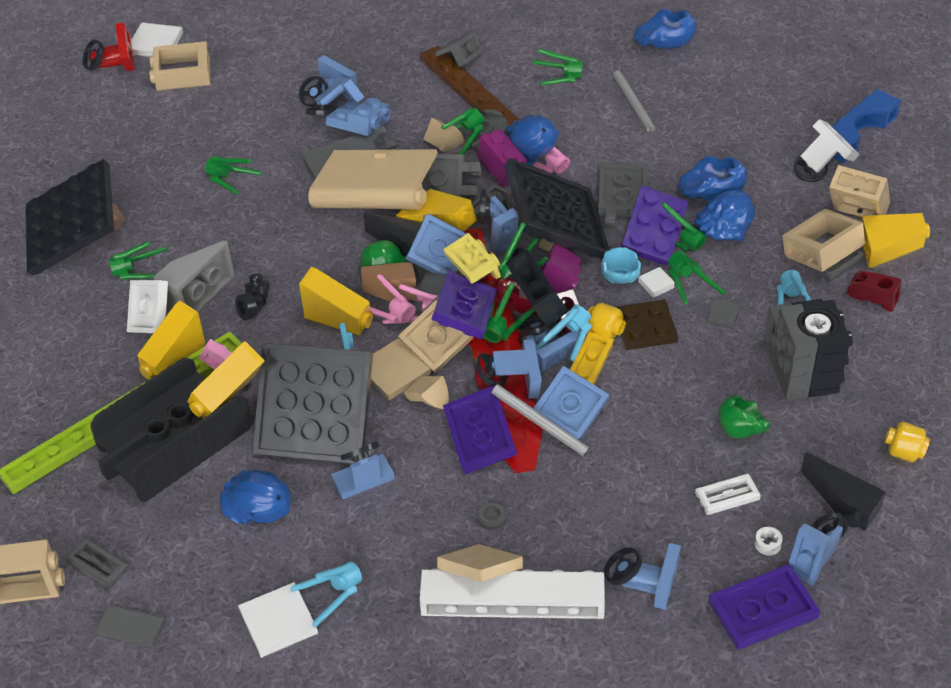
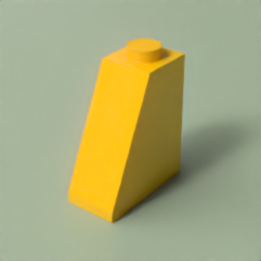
M433 189L426 191V203L423 204L421 209H403L396 214L397 218L423 222L426 214H429L463 232L477 221L471 200Z
M922 213L866 215L861 218L865 245L862 247L866 255L868 268L876 267L923 248L926 238L930 236L929 224L925 223Z
M311 267L299 283L305 319L340 329V323H345L346 332H352L359 336L365 328L371 326L373 314L370 313V302L317 268Z
M178 301L137 355L140 363L139 370L147 380L166 370L175 362L190 356L206 346L199 313L182 301Z
M244 341L191 393L187 400L191 411L196 416L205 418L220 408L254 379L264 360Z

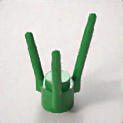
M538 49L539 53L563 60L564 64L533 60V64L563 68V75H568L564 78L542 81L541 85L565 82L575 83V78L581 79L583 61L548 50Z
M472 107L441 126L444 130L458 123L455 125L458 129L464 127L468 132L474 130L458 155L466 153L478 133L484 129L481 124L485 122V119L475 107Z
M212 156L208 159L205 166V172L210 176L211 182L221 185L235 195H238L239 191L221 180L223 177L226 178L230 171L262 175L261 171L227 164H250L251 159Z
M662 203V207L685 227L680 236V239L683 241L682 243L676 241L675 247L685 252L690 249L696 252L704 245L707 236L696 229L685 218H682L667 203Z
M525 223L520 224L498 267L501 279L506 277L514 278L505 263L509 261L526 226ZM535 237L526 247L529 253L539 241L538 237ZM543 257L536 262L537 265L541 267V265L548 261V258Z
M147 241L122 253L114 254V257L109 258L113 276H120L121 281L127 279H153L156 274L129 273V271L134 270L133 262L167 251L168 247L130 256L150 246L151 243Z
M677 251L671 255L668 261L671 269L668 271V274L673 278L684 304H688V300L678 276L688 277L692 272L722 295L726 294V291L704 274L702 267L689 258L685 252Z
M514 283L509 284L496 314L492 317L495 306L493 302L483 337L489 342L498 343L501 339L507 341L510 334L535 312V309L531 307L507 329V321L501 315L515 286Z

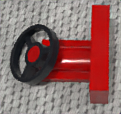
M124 22L115 24L118 44L104 47L103 43L96 39L87 44L82 57L84 68L95 70L98 66L99 68L123 64L126 71L135 70L131 35ZM98 43L99 48L92 50V46ZM89 53H90L89 59H90V61H91L90 67L88 66V63H87V58H88V54H89Z

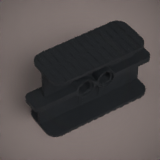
M182 358L95 415L91 422L93 438L101 452H108L99 461L101 474L107 480H111L120 474L135 489L138 499L147 502L250 430L252 419L247 399L243 396H234L230 401L205 418L196 416L191 411L187 400L205 378L197 372L195 362L191 358Z

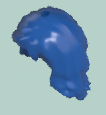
M660 9L655 16L636 29V32H634L635 40L642 46L654 45L657 48L665 49L680 48L693 38L696 32V22L686 10L672 13L668 9Z
M525 115L518 121L514 120L513 124L507 127L506 136L527 160L526 164L532 166L539 161L540 156L547 154L554 148L559 132L550 119L540 115Z
M705 156L691 170L679 178V192L687 196L688 199L702 197L704 200H711L726 191L733 189L742 190L746 184L747 171L734 157L719 160L714 156Z
M733 189L723 192L708 201L709 203L696 214L694 222L700 227L699 231H705V236H711L714 240H737L742 242L755 217V207L752 204L750 195L742 190Z
M253 469L247 472L242 470L238 476H233L224 485V491L220 493L219 500L221 501L220 506L222 507L223 515L236 523L247 524L251 523L252 520L260 523H269L290 513L291 493L289 488L275 474L269 471Z

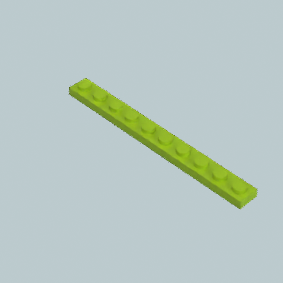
M231 332L215 340L216 343L224 345L231 353L242 344ZM203 347L186 358H191L195 362L197 372L206 378L215 369L198 359L204 349ZM123 396L0 469V479L14 495L96 445L91 431L93 418L100 411L123 398Z

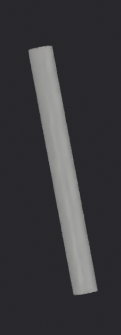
M615 71L613 73L614 79L647 132L654 131V124L621 71Z
M497 384L491 393L580 455L584 456L589 447L500 385Z

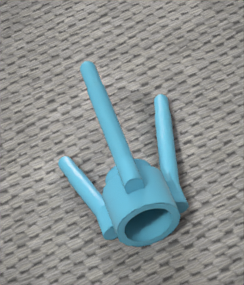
M788 270L780 276L781 284L776 287L778 292L777 305L783 304L784 294L789 297L801 295L805 301L811 300L798 271Z
M575 304L567 315L543 337V340L536 346V351L543 348L566 326L575 333L581 330L570 357L571 361H575L585 336L592 327L588 323L591 319L589 312Z
M351 561L339 567L316 573V578L291 586L290 589L294 592L330 580L336 590L341 589L344 591L313 621L312 625L314 627H317L350 595L357 592L355 585L361 582L362 575L354 562Z

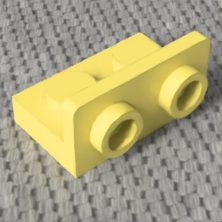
M469 233L443 249L445 256L471 284L488 273L495 279L501 277L498 270L500 263L493 253L488 254L484 244L479 239L475 240Z

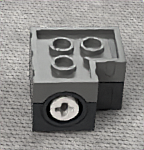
M816 299L769 306L764 343L786 401L808 398V396L815 397L839 393L840 385L845 381L844 367L849 363L848 349L853 345V336L851 331L846 329L843 312L838 310L834 299L826 301Z

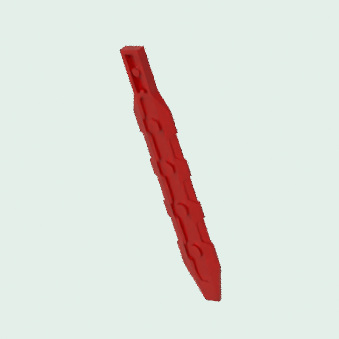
M481 228L464 231L467 234L469 233L475 240L479 239L485 246ZM490 274L478 281L497 289V283L501 278L495 279ZM497 291L493 301L495 303L492 317L496 314V311L499 307L497 301ZM504 308L501 316L507 321L508 329L514 323L512 310ZM517 328L510 334L507 341L501 339L498 343L489 342L484 337L482 339L474 337L468 343V346L472 349L475 361L482 353L493 356V351L521 350L520 334ZM480 359L481 369L486 375L487 373L484 369L485 363L483 359ZM474 370L477 386L480 387V390L491 387ZM507 375V381L501 387L534 408L537 403L534 402V398H528L525 375ZM500 376L489 378L494 382L501 383ZM500 400L518 453L504 460L514 473L535 471L543 429Z

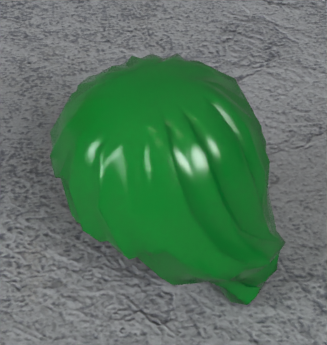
M380 240L364 248L361 254L360 265L361 267L404 263L406 259L393 242Z
M730 396L719 406L718 419L725 433L732 438L744 439L764 433L770 429L769 421L763 419L755 401H745L742 396Z

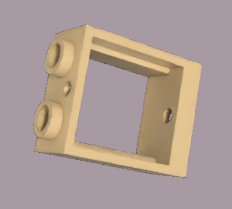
M207 41L153 47V56H150L152 70L149 72L151 83H155L157 90L210 85V57ZM198 61V66L161 70V64Z
M838 165L829 187L834 210L859 218L866 215H886L890 205L887 178ZM859 209L863 210L862 213H857Z
M827 209L820 211L782 235L784 252L787 257L821 272L865 245L862 222ZM826 232L835 235L823 244L814 241Z
M48 540L0 545V575L40 570L41 572L38 574L0 578V604L59 597L60 586L65 585V573L63 568L58 567L57 552L52 551Z

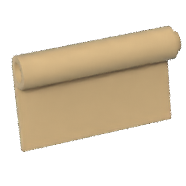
M437 149L334 150L309 189V203L313 208L421 209L427 199L426 191L421 183L438 154Z

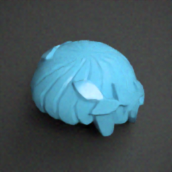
M626 247L612 248L605 252L601 272L609 282L613 284H626L634 282L641 274V262L637 259V253Z

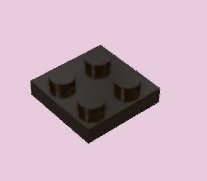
M666 299L615 306L622 311L623 320L626 322L622 333L626 350L678 343L679 337Z

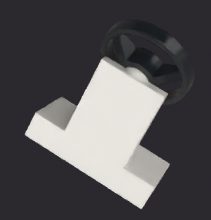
M820 119L813 125L820 133V136L794 162L793 169L795 175L807 182L822 180L827 174L828 162L837 152L852 162L860 155L829 123ZM796 165L803 166L805 172L810 173L811 178L802 176L798 172ZM823 167H825V172L820 177L816 178L815 172L818 173Z

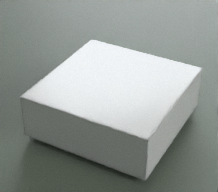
M660 267L639 276L638 281L653 298L673 289L675 284Z

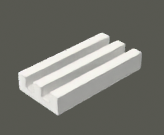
M749 473L695 490L697 498L699 497L706 515L760 500L761 497ZM742 484H747V487H743L740 489H729ZM725 489H729V490L723 491V494H719V495H716V496H713V497H709V498H707V496H706V495H708V494H712V493L719 492V491H722V490H725Z

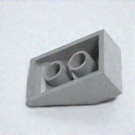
M223 240L173 260L153 277L154 280L168 281L166 314L171 311L178 301H182L198 312L235 277L228 242Z

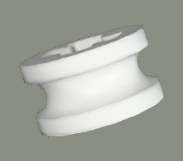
M773 527L759 529L756 533L755 548L763 555L777 554L781 549L782 534ZM768 537L773 539V542L769 545L764 543V540H767Z

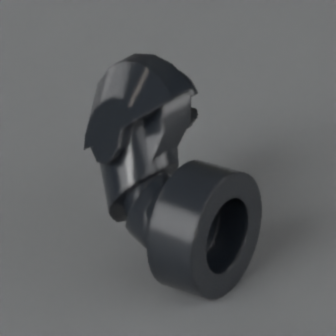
M260 273L249 276L250 282L245 284L246 293L238 295L235 299L237 313L243 320L255 318L258 310L266 304L269 281L263 280V276Z

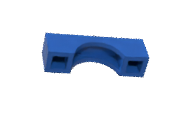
M876 89L871 95H867L858 106L852 107L846 116L839 118L833 128L858 152L861 135L857 130L864 127L886 128L898 117L901 100ZM839 152L833 156L834 159L842 163L847 161Z

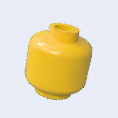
M598 303L589 308L588 312L591 315V319L588 323L592 325L589 330L590 332L611 339L623 333L626 322L623 320V313L620 309L605 303Z
M904 421L899 422L895 428L889 427L884 443L889 444L888 452L891 456L910 463L915 462L918 458L923 459L930 442V438L926 437V431L923 428Z

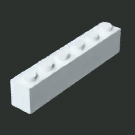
M437 568L422 570L420 590L421 616L604 619V572L590 570L583 572L523 570L512 571L480 582Z

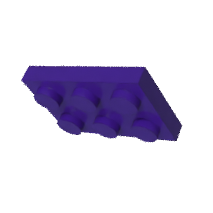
M642 185L621 248L626 247L637 253V256L668 266L681 224L662 207V203H667L684 218L688 201Z
M448 270L431 320L438 322L442 326H449L459 330L468 336L482 339L497 289L479 281L471 284L465 276Z
M494 385L443 405L465 475L518 454L500 399L491 393L495 387Z
M790 564L712 593L708 598L710 606L737 650L816 620L821 612Z

